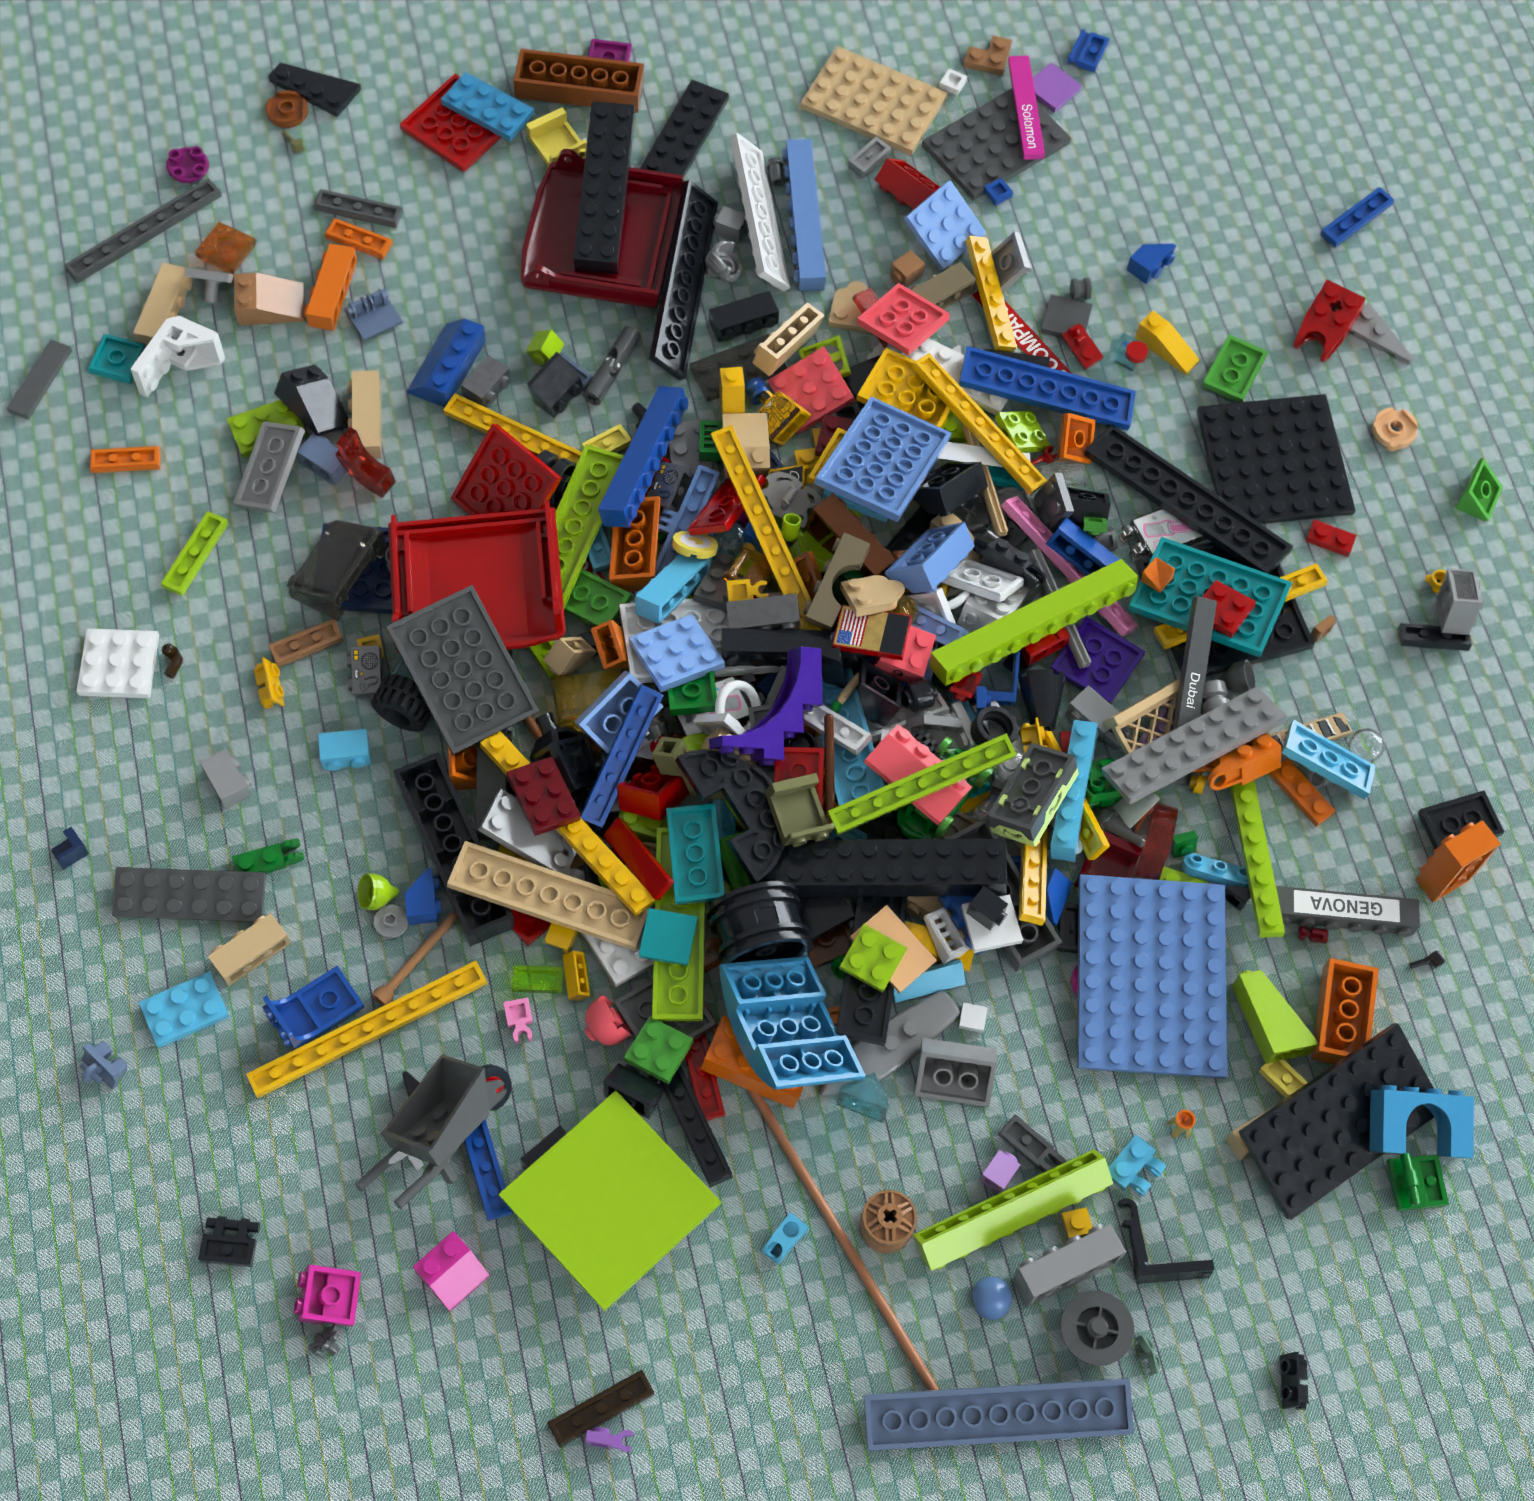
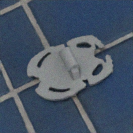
M779 471L769 474L766 477L769 485L761 490L764 497L767 496L768 502L773 508L771 510L772 514L783 518L784 513H794L800 517L803 516L800 527L804 528L808 521L807 510L821 503L823 498L809 486H805L804 490L801 489L803 483L788 473ZM779 478H787V479H790V480H792V481H788V480L776 481V479H779ZM808 493L814 497V503H811L808 499Z

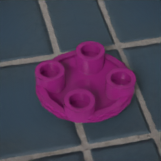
M198 146L172 149L168 153L166 169L168 174L176 181L193 183L202 179L209 170L208 158L203 153L202 148Z

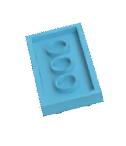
M1293 720L1287 730L1282 754L1304 765L1310 771L1327 778L1330 782L1345 788L1351 794L1365 800L1370 794L1375 765Z

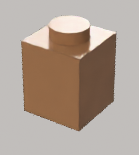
M909 250L892 262L890 277L895 284L900 283L907 288L923 276L925 263L912 250Z

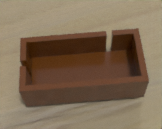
M832 493L813 508L805 529L817 542H820L831 532L834 533L831 538L822 544L823 548L834 555L835 552L832 551L837 538H842L844 532L870 543V549L860 569L863 577L874 575L886 577L885 572L895 562L892 553L878 542L873 532L868 531L863 526L861 519L851 513L841 498Z

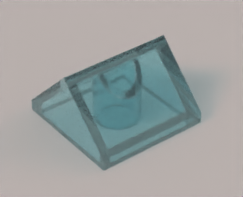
M874 1072L866 1075L864 1079L854 1080L842 1085L836 1105L884 1123L890 1104Z

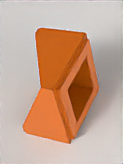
M1156 557L1143 571L1141 582L1161 593L1173 579L1175 568Z

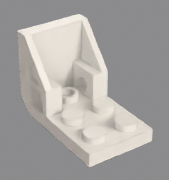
M176 316L165 320L132 366L131 372L139 394L148 397L157 388L162 376L168 373L170 365L185 371L221 365L225 355L217 332L181 316ZM180 351L185 353L182 356H178Z

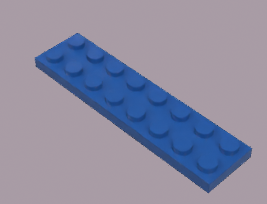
M970 346L966 347L958 384L961 387L1059 413H1071L1096 420L1095 422L1108 426L1113 424L1117 428L1127 431L1131 426L1136 393L1135 390Z

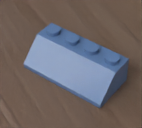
M965 522L927 529L885 572L886 577L891 580L900 581L906 589L913 593L924 592L928 594L935 591L937 585L947 579V575L956 569L958 563L965 559L968 553L975 547Z

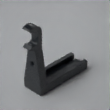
M1127 1198L1118 1202L1120 1208L1128 1207L1131 1211L1132 1220L1125 1219L1121 1227L1129 1229L1136 1284L1211 1277L1215 1270L1213 1260L1146 1265L1145 1262H1148L1137 1205L1133 1200Z

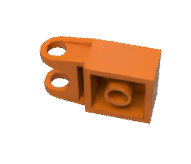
M1264 733L1193 771V773L1212 771L1208 776V786L1216 791L1238 783L1243 786L1281 767V745L1270 735ZM1220 776V781L1214 783L1216 778Z

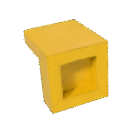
M551 923L545 943L563 949V954L565 955L571 952L578 931Z

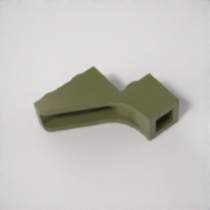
M661 737L652 753L660 773L682 777L690 795L698 797L675 761L678 756L691 751L687 748L683 739ZM721 791L708 797L711 799L726 800Z

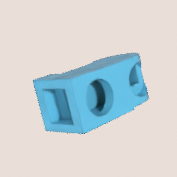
M790 1212L772 1234L761 1252L779 1265L801 1238L808 1233L809 1227Z

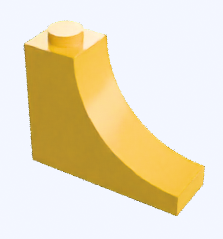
M742 367L720 368L719 403L721 418L722 414L745 413V383Z

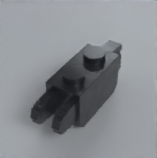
M982 535L975 537L973 542L975 547L973 550L982 557L981 564L1024 578V586L1031 590H1034L1039 584L1041 585L1046 581L1045 573L1034 566L1036 561L1029 557L1027 553L1010 545L1008 541L999 537L994 541Z

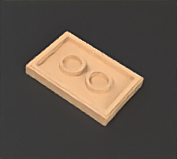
M887 905L865 923L867 926L907 947L905 954L889 981L899 994L937 961ZM861 927L850 936L849 939L854 942Z

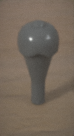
M1103 809L1096 814L1095 817L1103 831L1128 840L1140 848L1146 845V840L1133 833L1121 821L1117 812Z

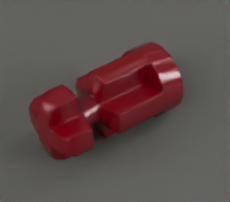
M1300 926L1298 938L1304 941L1306 937H1309L1310 942L1326 944L1328 929L1311 927L1310 931H1307L1305 926Z

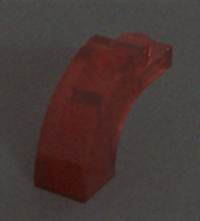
M349 427L336 443L339 450L335 455L354 479L371 492L383 498L396 482L393 473L389 467L381 464L368 453L362 444L357 430Z
M1158 802L1153 806L1148 822L1146 844L1140 856L1136 875L1152 880H1160L1172 843L1178 808Z

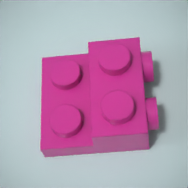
M308 1265L304 1272L300 1271L297 1287L302 1288L301 1297L296 1298L293 1313L298 1314L297 1321L320 1325L327 1323L349 1327L354 1326L361 1272L317 1265Z

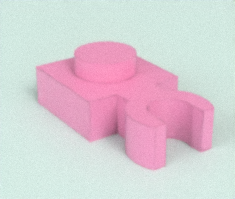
M528 997L503 1002L508 1029L516 1027L513 1032L515 1044H519L518 1036L521 1033L527 1034L529 1042L532 1041V1031L526 1026L533 1024Z

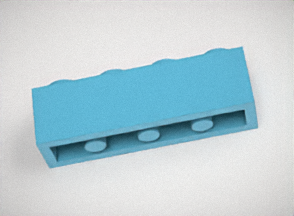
M678 554L668 566H665L655 578L649 581L648 585L637 592L634 598L635 614L660 624L700 585L710 568V558L698 559L696 558L697 555L691 554L690 557Z

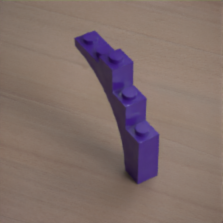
M801 646L788 650L787 669L783 686L776 702L767 715L754 727L739 735H723L709 739V749H719L720 754H731L734 751H739V755H750V762H760V766L764 767L775 766V762L784 760V739H793L795 734L804 732L803 712H812L813 708L823 706L821 648Z

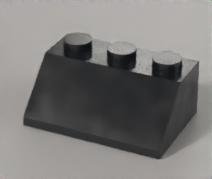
M947 462L926 476L914 495L913 500L929 514H939L941 517L952 514L955 508L966 505V501L978 497L980 492L988 487L982 462Z

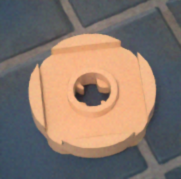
M1386 408L1376 416L1371 431L1376 440L1385 446L1387 450L1396 451L1397 449H1404L1414 442L1417 436L1418 423L1415 417L1406 410L1398 411L1394 410V408ZM1391 425L1394 427L1398 426L1400 428L1398 432L1392 430Z

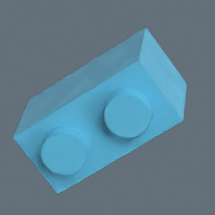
M367 729L318 734L320 761L323 770L336 771L343 767L362 768L365 765L371 764L370 742Z

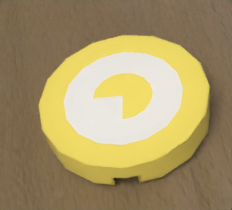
M680 531L675 533L672 539L673 549L686 557H690L693 554L697 555L696 558L709 559L716 555L718 549L717 541L707 534L690 536L688 531Z

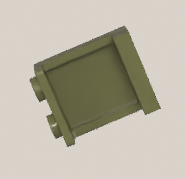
M816 773L775 782L765 790V795L783 846L792 844L793 847H798L811 839H815L816 842L827 839L829 833L835 828L833 823H827L815 790V786L819 783Z

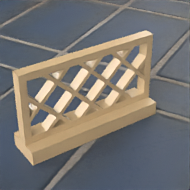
M1180 678L1103 721L1107 730L1112 729L1125 755L1133 752L1135 747L1140 748L1144 746V744L1136 742L1138 731L1148 734L1146 744L1152 742L1153 736L1157 738L1163 736V734L1154 732L1156 721L1166 724L1164 735L1170 732V728L1174 724L1172 718L1174 711H1176L1175 703L1178 696ZM1159 706L1169 709L1167 719L1157 716ZM1142 716L1151 719L1149 729L1140 727ZM1126 726L1133 729L1131 740L1124 737L1121 731L1123 727Z

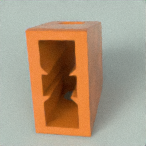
M613 620L591 628L603 669L617 671L627 667L628 658L623 628Z

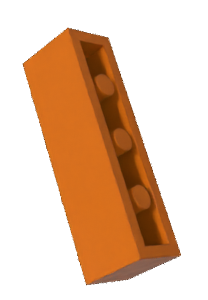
M329 243L327 252H323L322 267L317 270L316 284L312 286L310 291V302L304 308V317H307L309 327L330 331L335 330L357 264L355 248Z

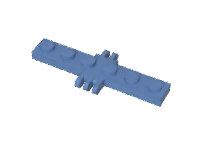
M698 465L678 513L663 508L661 514L664 516L659 517V523L661 524H659L658 532L666 534L668 537L656 562L655 577L679 554L672 547L673 536L680 531H688L690 524L709 502L720 472Z

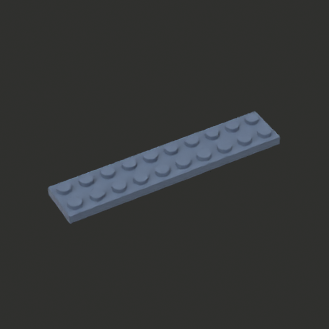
M1128 1378L864 1394L866 1444L868 1451L1134 1434L1130 1379Z

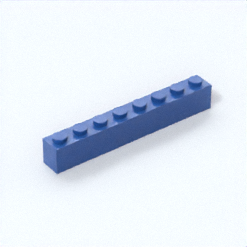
M658 386L598 508L604 526L629 528L633 519L636 518L637 510L644 501L645 493L652 484L655 472L659 470L660 462L663 456L666 455L670 441L674 438L675 430L680 425L685 410L688 409L689 401L682 387Z

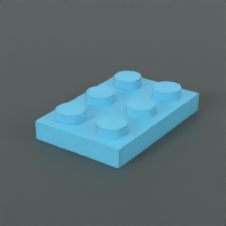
M210 971L139 1002L158 1049L230 1017Z

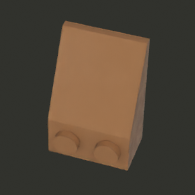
M261 273L234 274V311L238 325L305 322L304 283Z

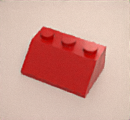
M887 158L874 179L880 184L879 188L881 190L894 194L896 196L895 200L903 205H909L912 208L911 211L940 187L905 160Z

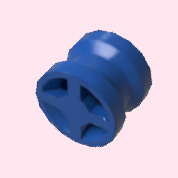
M756 377L745 384V393L750 395L749 400L753 405L762 404L760 396L765 391L770 390L765 387V382L761 377Z

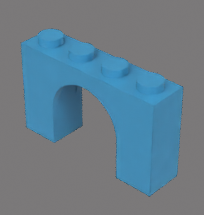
M1381 1085V1090H1371L1370 1152L1406 1154V1124L1408 1117L1413 1109L1423 1105L1430 1110L1436 1120L1438 1156L1473 1158V1096H1464V1091L1448 1090L1447 1095L1442 1094V1089L1426 1088V1093L1419 1092V1087H1403V1091H1397V1086Z

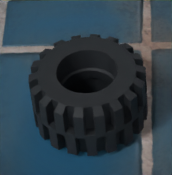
M386 675L371 700L373 709L383 719L404 730L423 731L432 716L414 681L404 676Z

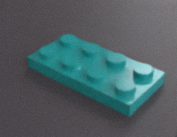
M715 803L666 808L676 905L716 900L724 895L725 892Z

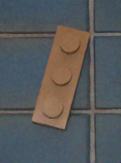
M333 618L268 644L279 668L344 642Z

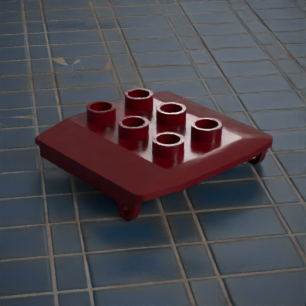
M571 149L561 150L557 161L552 162L548 166L537 189L522 248V285L528 289L657 309L664 283L684 176L630 167L618 274L576 271L573 258L585 159L579 157L578 153Z

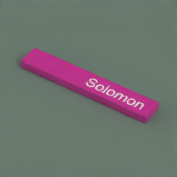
M1029 55L1009 56L1008 66L1023 160L1044 159V144Z

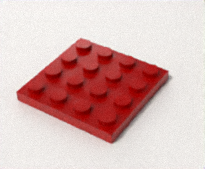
M455 73L400 123V130L464 173L501 137L441 104V98L460 78Z
M492 424L450 499L469 515L545 508L544 500H550L562 477L498 424Z

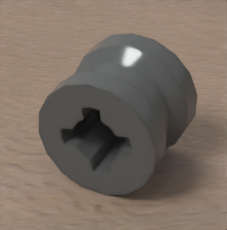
M1087 277L1083 280L1072 278L1070 281L1071 299L1078 300V298L1082 297L1090 299L1092 294L1090 278Z

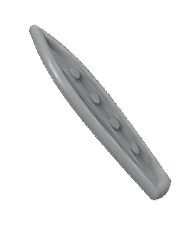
M939 990L889 1018L887 1039L884 1046L856 1041L851 1047L863 1069L865 1078L824 1084L820 1092L821 1096L841 1095L860 1090L880 1081L900 1068L920 1052L922 1038L935 1039L960 1016V1010L954 999L945 991Z

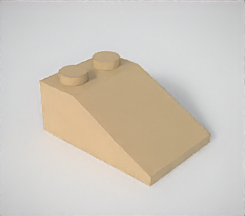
M767 413L722 414V428L729 425L733 426L754 475L764 474L766 478L770 470ZM724 467V478H729V475Z

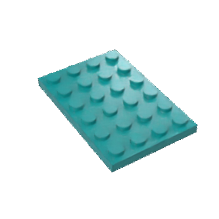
M1161 537L1149 564L1156 557L1175 568L1174 577L1161 593L1140 581L1129 604L1128 611L1188 632L1193 597H1203L1213 582L1217 580L1255 600L1256 604L1232 638L1213 629L1211 640L1261 658L1290 591L1292 582Z

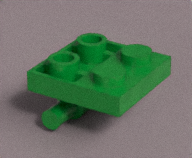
M1112 757L1092 762L1085 795L1091 808L1097 807L1101 809L1113 806L1114 803L1119 802L1123 798L1102 775V767L1114 762Z
M1410 1153L1400 1154V1158H1391L1386 1161L1396 1211L1439 1208L1449 1205L1438 1154L1411 1157Z

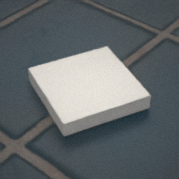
M1010 894L1000 896L1002 900L1008 903L1005 911L1008 915L1000 926L995 924L991 931L966 913L970 903L962 904L961 909L974 953L1023 942Z

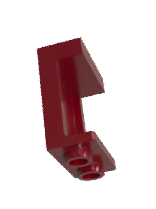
M1103 831L1110 847L1095 860H1088L1086 856L1074 886L1078 887L1080 874L1130 878L1143 847L1140 848L1127 840Z

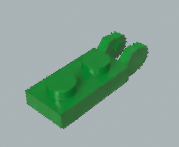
M297 838L286 840L281 844L277 843L232 856L235 871L265 872L267 874L301 862L304 859L302 852L283 856L284 852L298 848L301 845L300 840Z

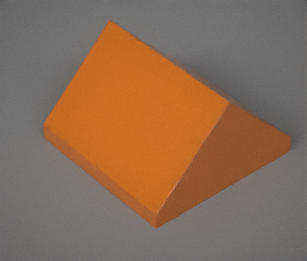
M1064 413L1061 416L1056 461L1091 464V459L1086 457L1084 453L1085 449L1093 443L1096 420L1071 413Z
M477 744L455 755H452L448 747L449 777L455 790L476 789Z

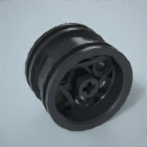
M768 881L747 885L722 895L708 906L706 915L709 920L710 930L717 934L720 948L717 951V956L721 964L806 957L813 950L810 931L801 922L799 915L801 900L798 897V890L794 884L785 881Z

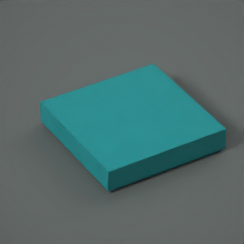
M104 334L87 370L89 374L131 384L133 380L131 368L147 346L143 343Z
M649 908L639 958L688 966L698 917Z

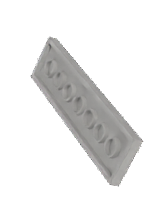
M1257 686L1102 767V775L1126 802L1131 805L1285 723L1287 715Z

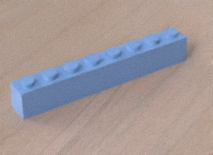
M812 139L786 140V148L782 149V161H786L787 164L784 165V178H788V182L785 183L786 195H790V200H787V212L792 214V217H789V230H793V234L790 235L791 247H795V252H792V263L797 265V269H794V282L798 283L799 291L825 290L826 273Z

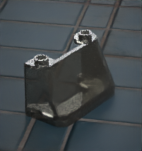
M342 520L330 522L325 529V534L298 572L288 580L287 587L289 588L290 598L339 621L344 614V610L340 609L341 604L349 599L348 591L369 561L375 562L376 557L382 559L385 555L387 546L383 531L374 527Z

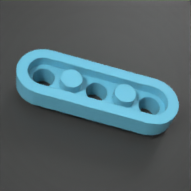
M1196 853L1188 854L1184 857L1181 868L1189 876L1225 885L1226 887L1231 885L1249 888L1245 867L1235 866Z

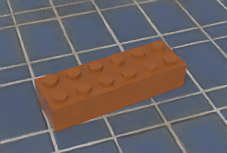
M520 48L513 80L515 98L591 107L592 101L635 105V113H638L644 84V63Z

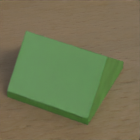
M1480 458L1472 470L1455 509L1480 520L1489 521L1503 486L1484 458Z

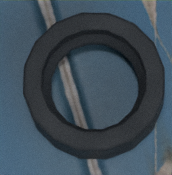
M988 706L980 710L971 723L970 734L977 746L994 739L983 728L982 722L985 720L994 721L1001 725L1011 743L1014 742L1018 735L1016 719L1010 712L1001 707Z

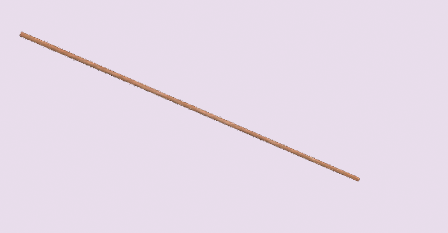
M532 716L523 720L535 741L542 736ZM584 820V822L590 827L589 822ZM597 835L603 842H608L605 837ZM703 1000V1004L705 1005V1007L707 1008L708 1012L710 1013V1015L712 1016V1018H713L714 1021L716 1022L717 1027H716L715 1029L711 1030V1032H712L713 1035L715 1036V1033H716V1031H717V1029H718L719 1024H718V1022L716 1021V1019H715V1017L713 1016V1014L711 1013V1011H710V1009L708 1008L707 1004H706L705 1001ZM747 1090L928 1390H940L764 1098L757 1093Z

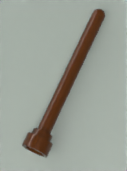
M828 713L824 716V815L827 823L831 824L832 822L827 812L835 808L834 717Z

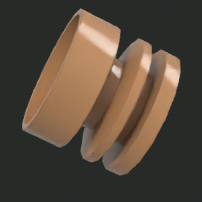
M879 1191L871 1196L864 1206L859 1225L861 1237L866 1245L874 1251L884 1254L895 1253L904 1248L911 1239L916 1227L917 1214L915 1206L907 1196L898 1191ZM892 1215L894 1217L893 1222L888 1221L886 1223L884 1221L885 1216L890 1217Z

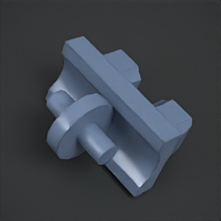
M104 1041L95 1046L87 1043L83 1046L85 1053L82 1057L83 1063L80 1065V1068L84 1072L81 1075V1079L85 1083L94 1080L99 1084L103 1081L113 1090L118 1086L119 1078L127 1071V1063L119 1057L109 1063L106 1058L111 1056V1049Z

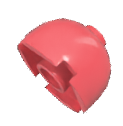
M601 995L589 1005L585 1013L587 1028L584 1031L592 1042L598 1040L602 1045L614 1046L624 1042L632 1034H630L631 1031L618 1011L610 1007L613 1003L605 995Z

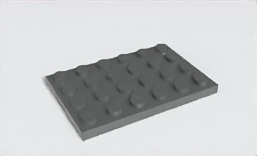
M1012 89L922 141L924 149L973 201L984 195V186L999 178L1006 182L1043 160H1023ZM1037 103L1045 159L1070 144L1071 137Z
M473 585L386 626L388 634L452 755L539 713L537 705Z

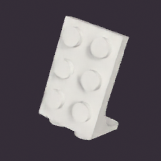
M1022 586L1000 603L972 593L965 602L956 625L968 631L967 634L1002 618L1019 609L1030 589Z

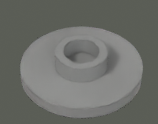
M387 905L379 909L374 916V927L377 933L385 938H396L402 935L408 927L405 910L397 905Z

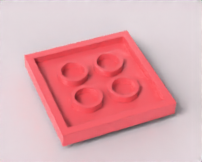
M898 283L857 318V325L909 356L949 320L950 313Z
M825 347L820 348L767 380L774 393L779 391L789 396L812 415L797 431L798 435L823 421L824 414L833 415L856 401Z

